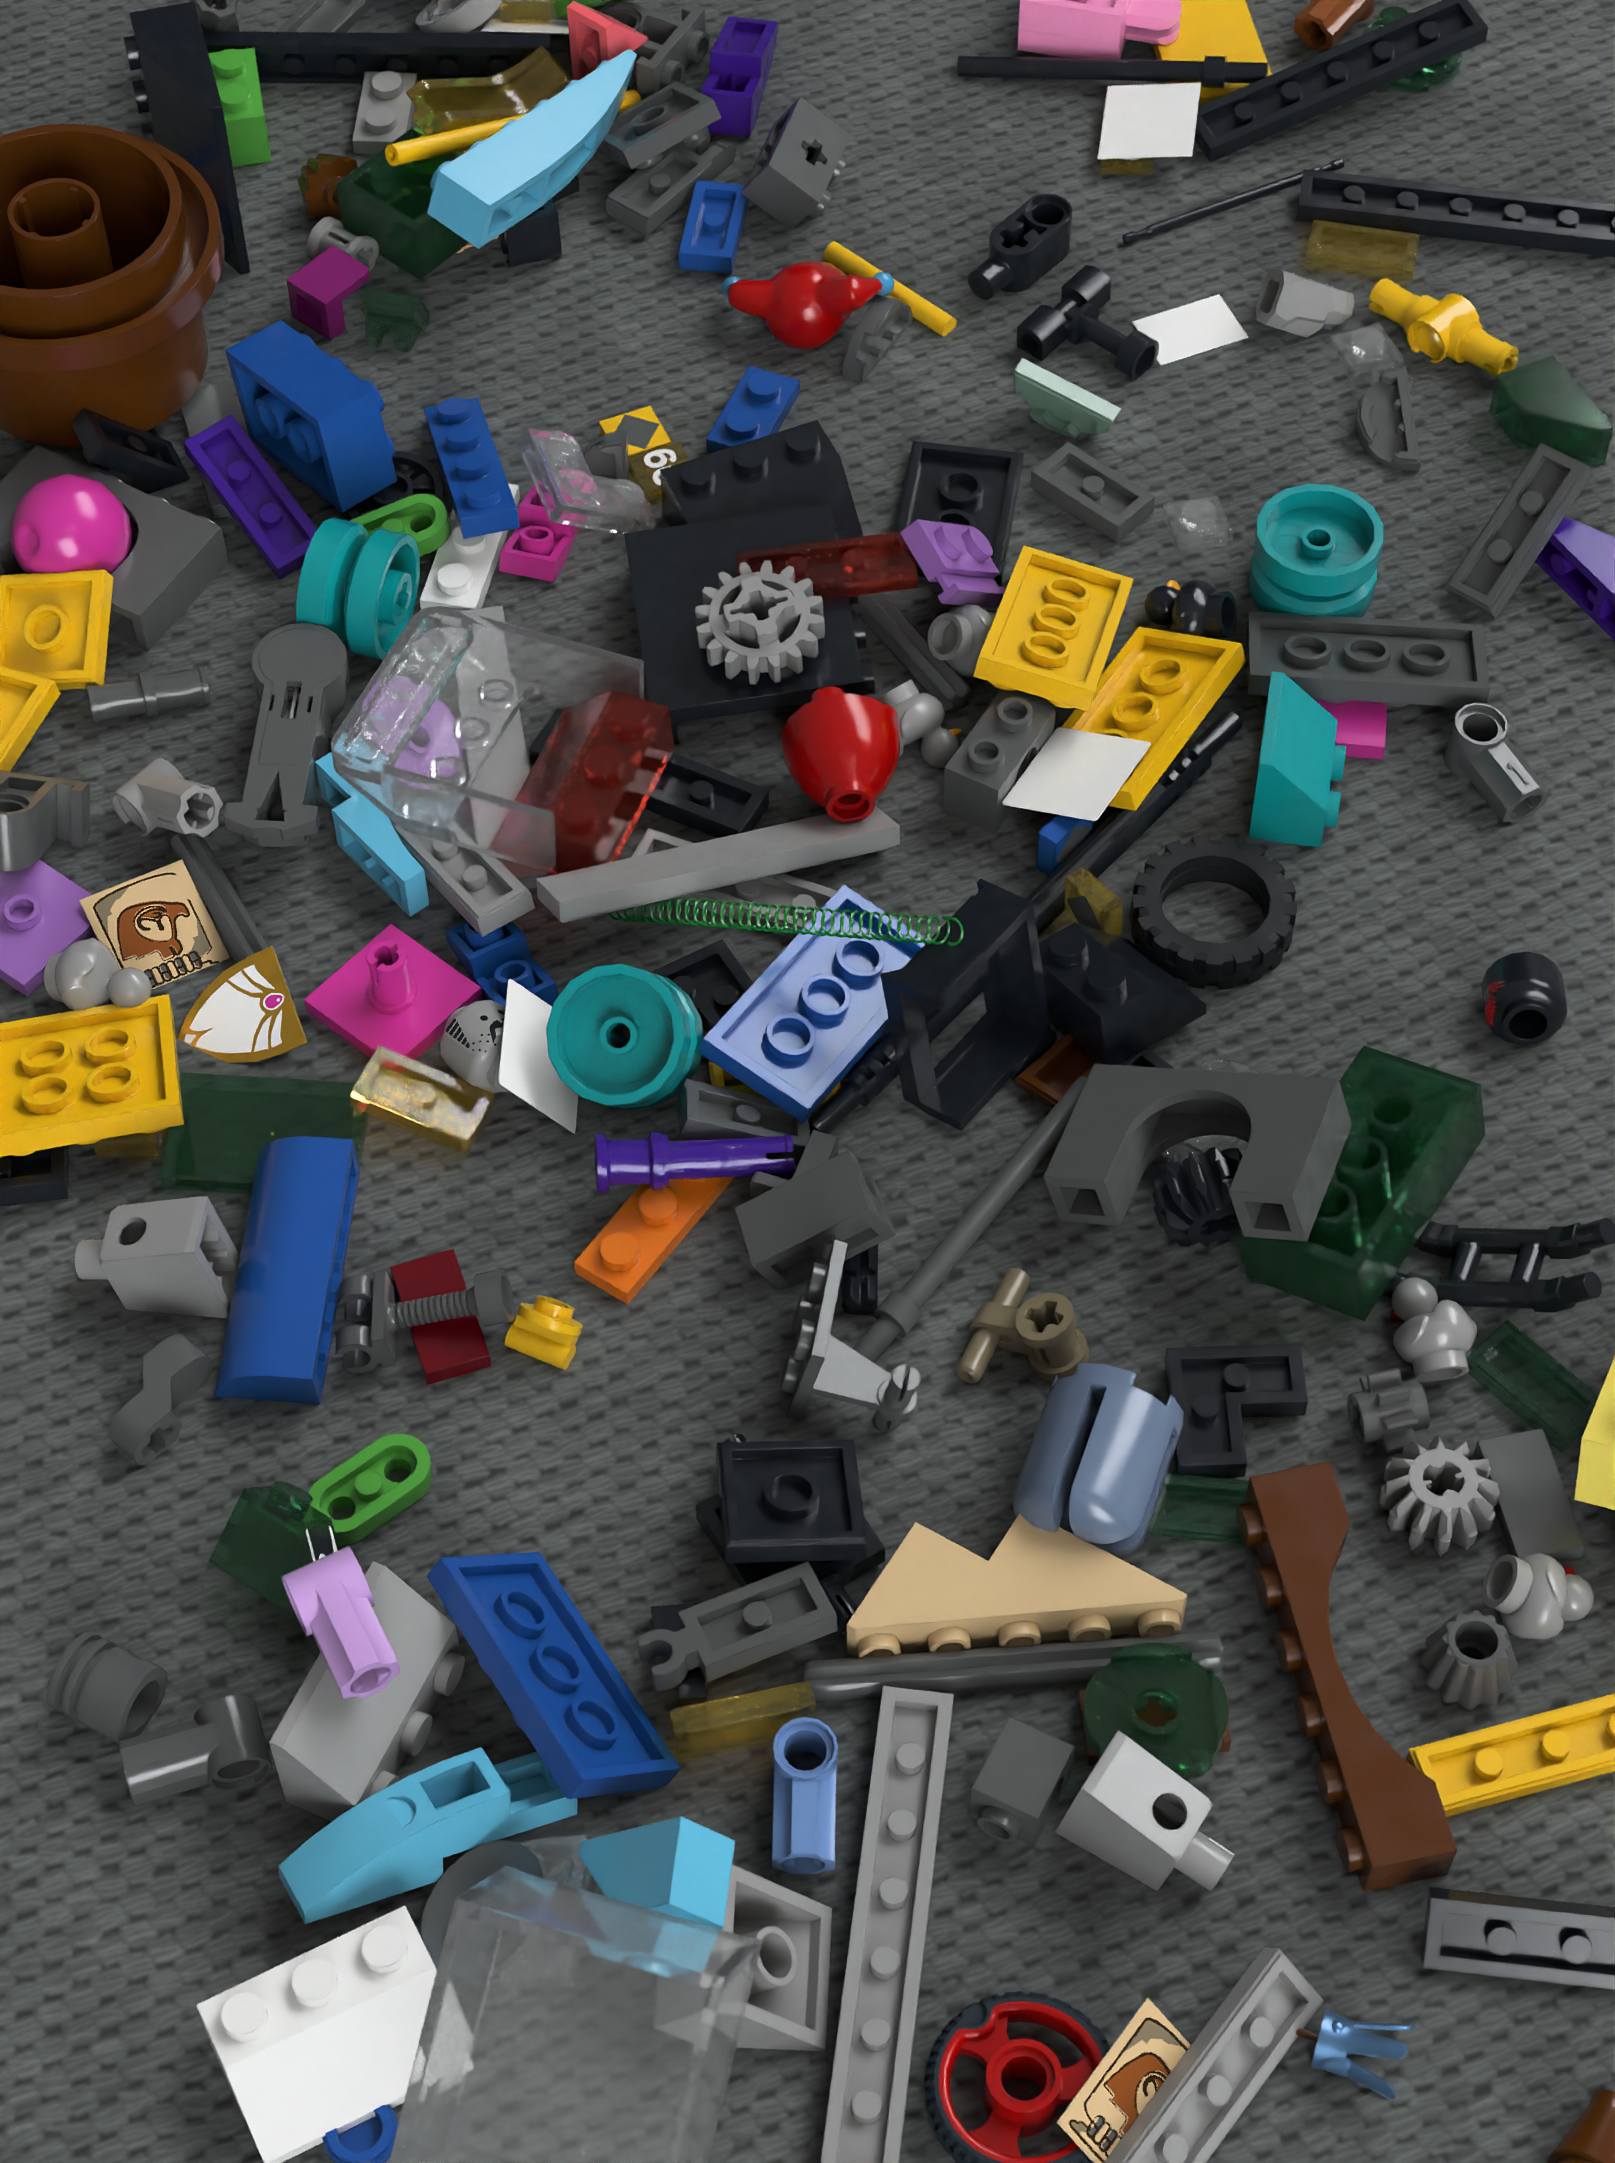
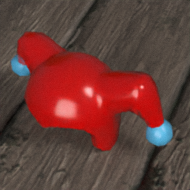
M808 260L786 266L773 276L772 279L746 280L734 276L726 278L721 287L723 296L728 298L729 304L733 308L764 320L776 339L788 347L809 350L821 347L832 339L851 316L852 312L862 308L875 295L887 296L894 289V280L889 273L878 272L873 278L853 274L845 276L841 270L830 263Z

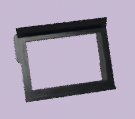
M983 879L977 882L978 893L975 896L972 895L952 916L957 918L963 926V938L958 945L951 946L947 944L948 942L954 943L958 941L961 935L959 924L954 920H949L950 933L944 943L941 945L925 944L902 969L880 974L904 1099L928 1115L960 1131L967 1126L1010 1077L1011 1080L1015 1081V1078L1056 1043L1057 1039L1056 1033L1051 1030L1033 902ZM947 922L940 928L939 936L935 940L936 942H940L946 937ZM981 976L986 1013L934 1068L922 1002L940 1011L943 1007L950 1008Z

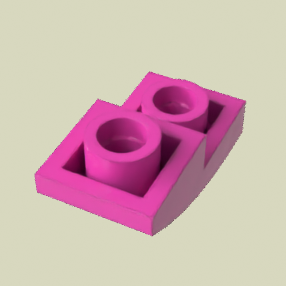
M559 481L535 482L518 508L520 528H516L500 551L499 571L554 582L564 566L588 508L590 492L572 489L568 484Z

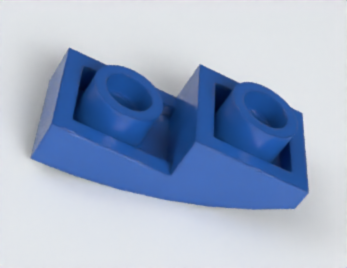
M467 921L445 932L450 948L474 983L481 987L484 1000H492L505 1007L508 980L512 979L550 1006H553L554 1001L559 996L556 982L530 955L525 935L512 921L483 937Z

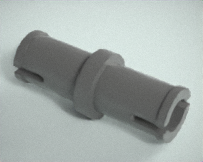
M200 666L197 669L152 676L151 671L139 672L138 679L98 686H86L93 724L103 720L146 713V717L149 719L159 717L160 710L201 703L209 704L211 702L204 666Z

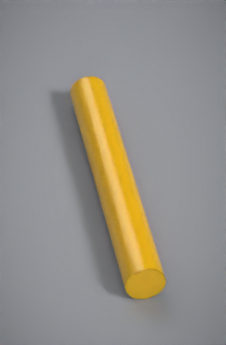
M836 241L831 242L824 251V260L847 275L853 274L873 278L878 272H882ZM893 279L894 289L888 295L898 298L902 303L909 305L913 318L943 337L956 327L957 320Z

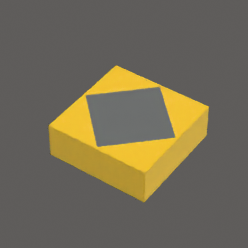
M651 406L599 421L600 436L617 431H628L629 468L644 464L645 455L652 451L660 449L672 450L671 440ZM653 456L651 457L650 461L660 459V457Z

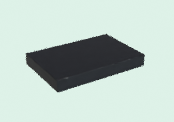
M913 441L888 561V573L926 578L900 534L913 522L920 519L968 525L978 529L987 538L992 547L993 555L990 557L1000 572L994 580L998 586H1002L1024 453Z

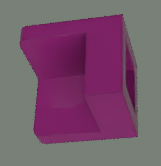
M332 245L286 279L292 317L329 341H332L346 330L342 300L370 279L369 268Z

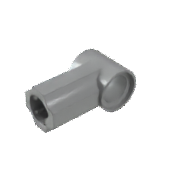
M156 758L110 795L111 804L119 818L124 823L131 820L143 829L139 833L141 836H147L157 827H161L178 833H189L204 838L219 826L218 815L223 806L214 787L184 779L182 774L163 758Z

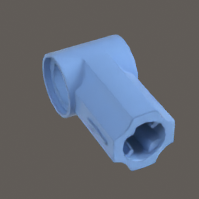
M809 1717L793 1719L780 1728L774 1739L772 1869L782 1870L788 1874H819L835 1869L838 1745L836 1736L830 1727L819 1719ZM810 1752L819 1756L823 1762L813 1770L803 1771L791 1766L788 1760L797 1753Z

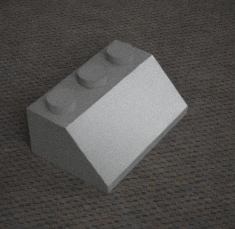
M374 1561L365 1574V1579L375 1604L372 1609L396 1654L401 1673L388 1683L386 1689L364 1699L359 1697L343 1699L320 1652L269 1741L286 1802L330 1821L335 1820L373 1794L399 1781V1777L395 1774L406 1754L416 1756L428 1739L432 1727V1716L428 1714L440 1693L445 1696L452 1694L459 1683L465 1665V1657L461 1655L456 1625L390 1569Z

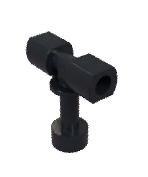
M1085 265L1062 286L1061 301L1054 308L1041 305L1017 326V347L1040 361H1043L1066 339L1072 344L1077 345L1086 338L1115 355V368L1134 380H1137L1154 365L1159 352L1158 341L1141 331L1136 330L1125 336L1098 320L1099 309L1111 298V279L1102 270L1091 265Z

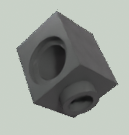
M1008 1717L971 1788L969 1816L977 1819V1824L983 1832L1000 1842L1012 1844L1017 1839H1020L1035 1846L1071 1776L1074 1746Z

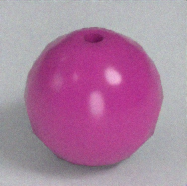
M64 474L36 483L23 495L12 515L9 536L12 552L20 568L26 574L106 570L112 574L129 554L132 531L129 516L122 502L101 482L85 476Z

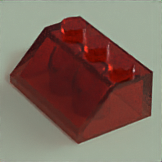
M611 690L564 708L495 835L489 850L497 857L553 875L617 861L674 752L669 707L620 691Z

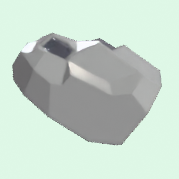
M1274 268L1266 274L1258 297L1256 321L1308 338L1322 328L1331 330L1336 324H1341L1351 317L1354 297L1348 291Z

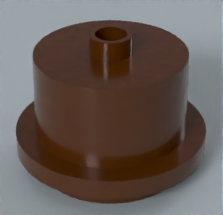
M84 124L43 125L19 130L0 137V428L4 431L38 444L56 447H82L71 424L84 408L146 432L174 415L197 390L204 376L208 359V346L202 308L211 297L223 269L225 255L224 237L216 199L209 185L201 174L178 154L141 137L110 128Z

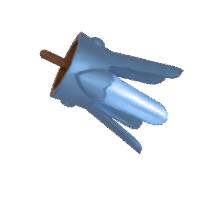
M1327 2009L1319 2034L1303 2029H1297L1296 2034L1317 2042L1311 2068L1322 2069L1342 2077H1348L1388 2099H1395L1396 2090L1390 2083L1349 2059L1347 2054L1401 2059L1408 2053L1407 2046L1403 2042L1359 2029L1406 2031L1414 2029L1415 2024L1355 2022Z

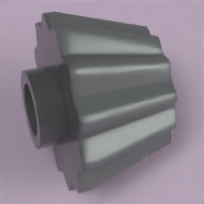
M1477 1610L1469 1615L1458 1613L1426 1638L1427 1651L1420 1658L1421 1666L1428 1672L1426 1685L1439 1690L1441 1698L1445 1703L1459 1702L1467 1710H1473L1480 1703L1492 1707L1496 1705L1499 1695L1512 1692V1676L1517 1673L1519 1666L1506 1627L1497 1624L1493 1615L1483 1616Z

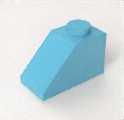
M680 1816L581 1841L579 1857L616 1914L646 1927V1935L649 1938L663 1943L683 1944L691 1940L692 1934L724 1928L735 1840Z

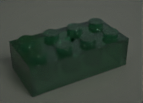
M1363 1045L1339 1080L1352 1126L1307 1242L1244 1237L1241 1227H1239L1247 1278L1365 1321L1485 1137L1481 1084Z

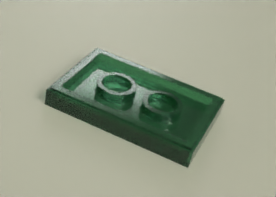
M182 1072L180 1087L184 1125L170 1127L160 1173L163 1189L251 1194L259 1151L272 1141L288 1137L310 1136L352 1139L359 1166H361L373 1099L371 1084Z

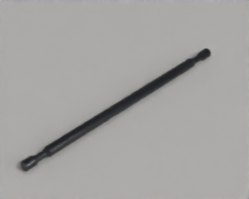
M1339 158L1331 161L1328 165L1308 170L1328 172L1343 168L1344 162ZM1303 171L1154 223L1143 230L1123 234L1122 240L1127 245L1136 242L1139 238L1156 235L1302 183Z

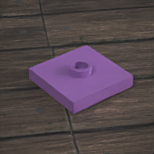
M41 860L22 870L0 871V979L27 997L44 983L45 966L52 955L63 952L74 942L96 936L79 901L92 894Z

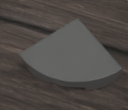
M628 431L605 434L593 440L584 448L575 464L572 489L628 490Z

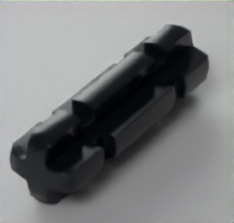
M878 1244L844 1261L842 1308L847 1314L868 1315L873 1314L877 1309Z

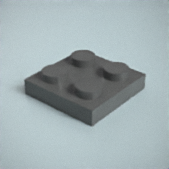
M675 81L617 114L610 130L597 150L631 170L634 168L645 169L659 162L664 156L663 151L679 142L682 144L690 143L704 136L708 132L707 126L719 120L721 116L712 98Z

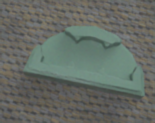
M1024 358L1021 359L1014 370L1013 387L1015 392L1018 394L1021 391L1023 398L1032 408L1029 415L1048 430L1071 438H1076L1080 432L1100 435L1105 433L1121 410L1120 407Z

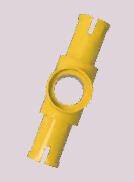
M1388 278L1381 279L1372 289L1369 300L1372 302L1369 303V309L1400 324L1407 335L1410 348L1416 353L1422 351L1433 358L1430 361L1433 364L1440 363L1446 357L1458 363L1466 361L1485 370L1498 380L1506 379L1515 369L1518 358L1515 357L1519 354L1518 348L1486 333L1479 322L1476 309L1463 296L1455 293L1447 294L1440 301L1429 295L1420 297L1400 287V285Z

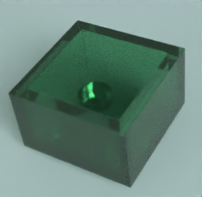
M411 128L391 144L424 137V135ZM385 147L336 183L343 229L356 236H369L375 239L378 243V254L421 280L469 243L427 214L433 192L430 188V182L435 171L442 163L446 161L452 162L459 156L450 153L398 166H391L386 160Z

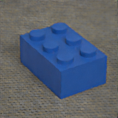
M282 320L225 350L249 438L266 454L340 512L348 510L397 482L392 457L395 456V448L391 438L384 429L381 411L384 410V403L378 389L369 380L363 381L347 369L338 357H330L318 348L307 334H299Z

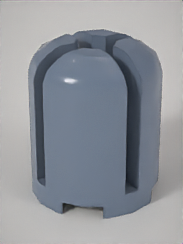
M1079 1363L1073 1376L1060 1378L1059 1380L1056 1374L1012 1493L1014 1515L1018 1517L1020 1513L1034 1527L1050 1532L1058 1531V1528L1061 1527L1121 1560L1131 1556L1144 1543L1183 1427L1184 1411L1176 1399L1170 1394L1167 1405H1164L1153 1395L1133 1386L1136 1373L1106 1364Z

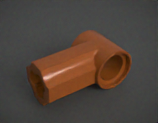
M1312 0L1295 18L1294 32L1300 37L1303 44L1320 52L1323 49H1332L1356 22L1366 20L1372 16L1375 11L1376 0Z

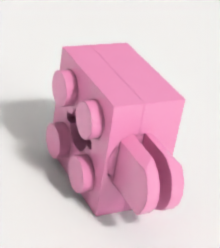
M1020 0L1017 50L1062 58L1120 59L1127 39L1166 46L1174 42L1179 36L1180 0Z

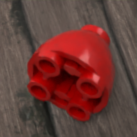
M830 686L816 690L812 694L810 702L803 705L788 718L780 736L784 762L793 780L809 799L824 807L833 820L841 823L859 822L873 812L875 801L888 787L899 761L900 739L896 710L892 706L883 704L872 697L851 693L845 694L838 687Z

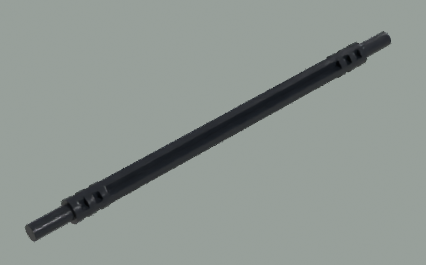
M1225 711L1195 741H1187L1136 811L1118 808L1025 898L1033 902L1038 936L1069 907L1066 899L1079 897L1211 767V758L1243 726L1237 714L1232 711ZM981 976L950 1008L943 1007L940 1011L922 1002L929 1044L983 992ZM891 1030L851 1068L840 1081L841 1087L809 1118L810 1136L813 1130L830 1134L859 1104L866 1107L899 1075Z

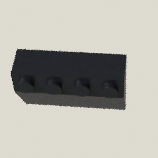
M195 2L130 12L133 36L123 37L130 71L140 69L142 79L132 81L138 113L148 112L150 122L140 123L142 137L178 154L201 174L209 185L219 210L224 237V261L239 274L250 273L223 107Z

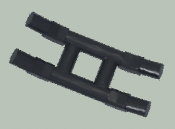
M1393 1215L1387 1240L1418 1247L1420 1251L1437 1256L1453 1257L1447 1280H1443L1442 1277L1424 1276L1409 1272L1408 1275L1376 1267L1370 1292L1392 1297L1395 1287L1400 1282L1408 1278L1417 1277L1428 1281L1435 1288L1438 1295V1303L1443 1300H1451L1462 1307L1522 1308L1544 1313L1573 1308L1576 1303L1598 1298L1602 1293L1600 1278L1594 1272H1586L1568 1278L1561 1276L1553 1279H1538L1545 1256H1549L1550 1259H1573L1587 1255L1593 1249L1615 1243V1225L1610 1219L1603 1218L1586 1224L1575 1223L1568 1226H1550L1549 1229L1459 1228L1455 1224H1441L1426 1220L1424 1223ZM1482 1254L1517 1255L1509 1282L1474 1281Z

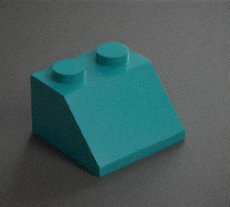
M1271 671L1249 838L1321 847L1324 826L1332 828L1337 826L1341 792L1331 791L1330 781H1342L1346 746L1335 745L1338 720L1282 672Z

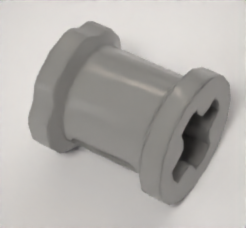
M329 216L322 218L311 230L306 246L307 256L311 261L333 245L367 266L369 271L374 268L379 253L378 243L375 239L369 236H356L344 230L339 220Z

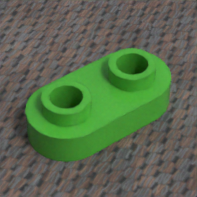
M429 494L411 495L351 520V522L360 523L365 527L369 537L373 532L382 528L410 534L417 542L420 556L439 549L445 544L451 533V522L444 503L439 498Z
M397 1433L383 1436L316 1481L307 1494L306 1510L326 1522L327 1526L332 1528L336 1545L343 1546L356 1543L417 1502L427 1493L433 1480L430 1454L426 1446L419 1439L411 1435ZM395 1469H405L410 1472L409 1477L401 1482H393L387 1479L388 1474ZM340 1507H349L355 1511L351 1517L344 1520H335L331 1517L332 1513Z

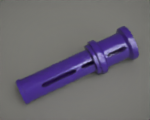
M660 1131L650 1132L648 1138L633 1140H608L605 1133L595 1134L597 1193H605L610 1186L625 1184H649L653 1191L663 1190V1187H669L670 1179L753 1176L756 1171L773 1176L785 1175L786 1177H793L794 1158H766L767 1153L793 1152L791 1134H785L784 1136L668 1141L667 1134H661Z

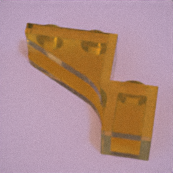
M541 45L523 61L500 74L484 78L422 80L412 86L406 94L418 109L411 115L425 135L429 136L526 114L532 111L541 100H549L563 91L573 80L563 66ZM469 149L463 150V151H458V152H459L461 155H463V154L466 153ZM458 152L450 153L449 155L454 157Z

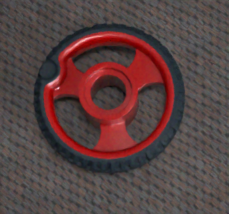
M1023 1991L1005 1992L1004 1995L994 1994L982 1998L978 2003L970 2004L961 2010L959 2015L954 2016L942 2029L941 2034L938 2035L930 2051L924 2077L925 2106L929 2122L939 2143L957 2163H1092L1090 2158L1073 2140L1055 2152L1036 2157H1022L1017 2142L1018 2137H1029L1044 2131L1055 2119L1059 2105H1070L1110 2050L1111 2046H1109L1108 2040L1097 2025L1094 2026L1092 2020L1080 2010L1073 2009L1072 2005L1058 1998H1048L1046 1994L1036 1992L1024 1994ZM1008 2023H1032L1052 2029L1071 2041L1084 2057L1075 2065L1061 2068L1056 2055L1043 2043L1027 2038L1009 2040L1007 2025ZM959 2054L974 2057L986 2067L984 2108L989 2120L983 2126L972 2131H967L962 2125L951 2099L950 2080ZM1027 2078L1035 2082L1042 2090V2093L1031 2100H1018L1011 2097L1004 2090L1003 2086L1012 2079Z

